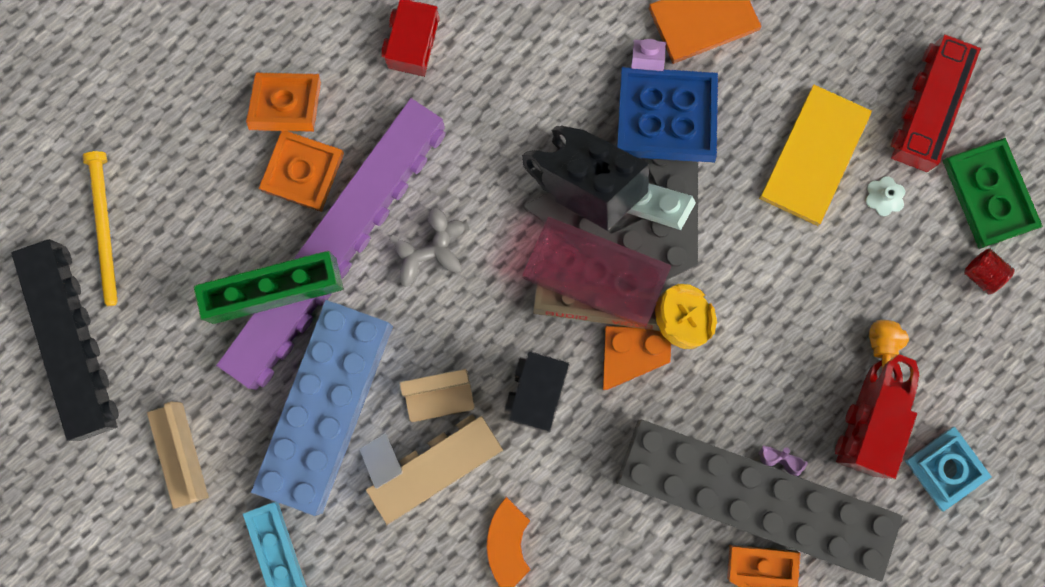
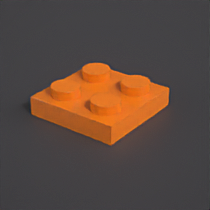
M255 73L246 120L248 129L314 132L321 87L320 75Z
M281 131L259 189L264 193L322 212L344 152L341 149L292 132Z

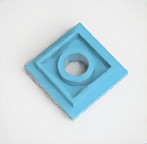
M951 427L905 460L936 505L943 512L992 477L956 427ZM949 459L957 467V472L952 478H948L943 471L944 464Z

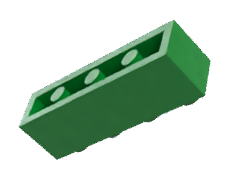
M330 251L193 286L200 318L211 324L344 290L337 259Z

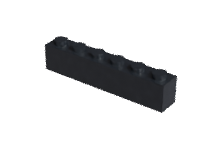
M47 239L11 252L66 441H82L118 428L116 419L119 417L118 409L115 403L109 399L106 388L109 387V379L106 372L100 369L97 356L100 355L99 346L95 339L91 338L87 327L91 323L87 310L81 307L78 297L81 294V287L78 280L71 274L69 265L72 264V257L69 250L62 244Z

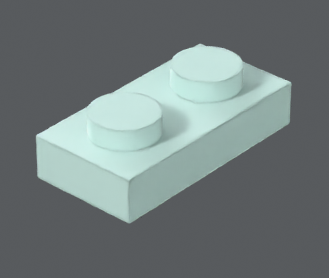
M649 183L648 193L627 213L681 230L696 202L691 195Z

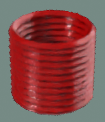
M988 248L969 263L964 270V275H967L980 289L985 291L987 295H990L1001 289L1011 279L1015 269L997 255L993 249Z

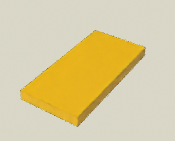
M813 84L759 199L819 226L872 111Z

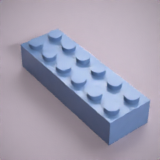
M325 300L251 493L313 516L323 513L393 326L389 322Z

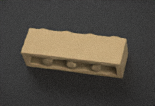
M473 414L456 424L459 430L451 436L447 437L444 432L428 442L429 450L421 455L414 451L401 459L399 462L402 466V474L377 489L374 485L366 489L386 525L503 451L483 416L477 419Z

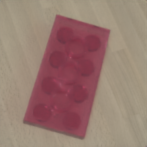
M548 217L522 274V278L646 329L670 272L671 265Z

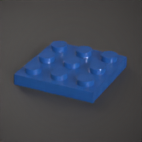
M622 67L617 147L637 158L715 163L717 157L718 73L681 70L655 71Z

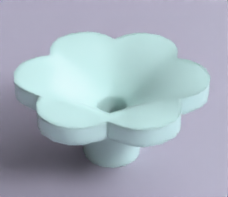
M885 176L880 181L869 183L867 187L869 195L866 198L868 207L876 209L877 213L881 216H888L892 211L898 212L903 209L904 202L902 198L905 195V188L900 184H896L892 177Z

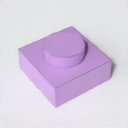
M634 39L631 69L663 71L666 42L653 39Z

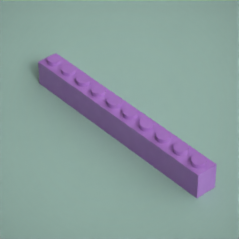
M410 98L294 259L330 251L337 259L342 279L350 270L352 263L349 261L356 251L361 253L371 239L369 233L374 226H381L388 217L390 210L387 208L394 199L399 200L408 188L407 180L413 172L418 174L427 161L425 155L431 147L437 148L444 139L446 132L443 131L445 129L443 119ZM331 294L254 313L216 366L249 389L257 390L259 386L265 387L274 375L272 370L279 359L284 360L294 347L292 340L298 332L303 333L313 321L311 314L318 304L323 306L325 300H328Z

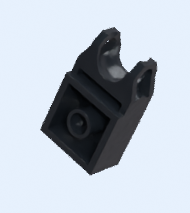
M556 126L551 131L553 133L552 143L557 147L558 151L543 152L532 150L526 151L522 155L523 167L535 178L543 190L556 197V202L607 231L648 193L649 163L583 129ZM560 135L565 137L566 144L562 141ZM532 160L536 163L540 170H538L533 165Z

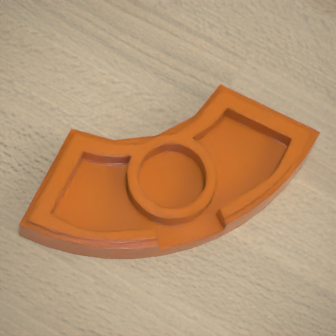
M508 497L497 508L491 520L487 536L489 565L500 587H515L531 570L523 558L521 549L523 532L528 526L530 519Z

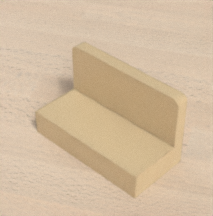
M466 369L400 382L402 396H405L411 422L474 410L475 408L469 375Z

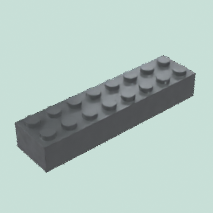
M643 419L637 421L616 481L617 484L880 582H883L903 515Z

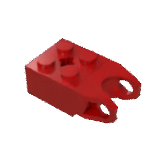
M900 354L884 365L879 377H877V371L882 366V358L869 369L856 404H852L847 411L845 421L849 425L845 436L841 435L836 443L835 454L838 455L836 463L872 477L896 479L918 414L911 411L919 381L918 365L916 360ZM898 362L905 363L910 368V377L905 382H903V375Z

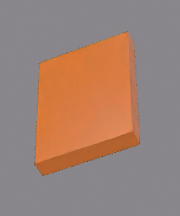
M659 0L649 5V11L663 42H666L665 48L672 64L755 33L762 27L750 0Z

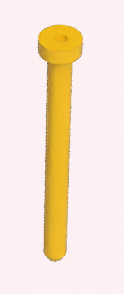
M101 151L86 152L83 154V163L89 165L103 300L107 307L116 306L118 299L103 164L107 163V154Z

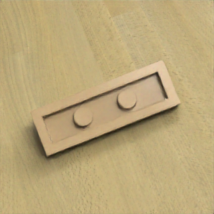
M171 401L164 403L162 408L147 412L173 509L209 498L183 403Z

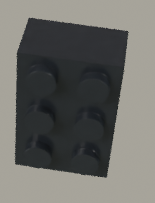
M528 351L526 359L520 357L514 374L515 382H519L516 393L509 392L504 412L510 415L509 422L550 433L570 363Z

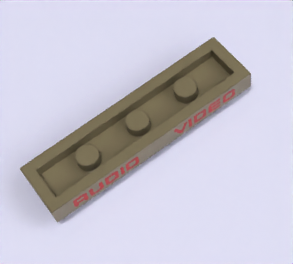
M538 279L533 314L660 331L655 316V307L660 295Z

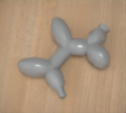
M434 208L429 213L430 224L437 231L433 238V245L415 250L410 243L399 240L395 235L389 238L395 244L397 254L404 259L400 269V280L404 287H409L415 281L419 262L432 258H437L438 262L450 272L459 273L461 271L458 258L447 247L450 237L459 236L464 230H470L467 219L463 222L460 220L448 222L446 215L441 210Z

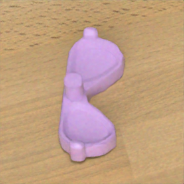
M762 446L759 451L763 464L771 467L781 463L789 474L799 476L808 465L807 461L789 455V448H784L781 452L771 447Z

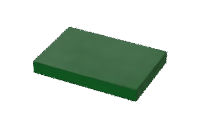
M1006 138L942 160L978 249L1043 227Z

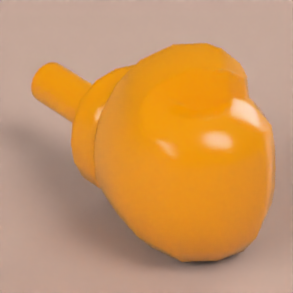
M877 320L869 329V339L874 350V357L882 358L883 369L884 365L891 358L899 355V350L907 346L909 341L906 330L901 328L899 323L891 320Z

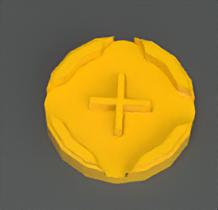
M677 284L665 290L657 299L655 307L656 322L662 335L671 344L681 349H695L705 344L715 334L717 325L716 313L712 303L708 304L704 298L706 295L700 289L690 284Z

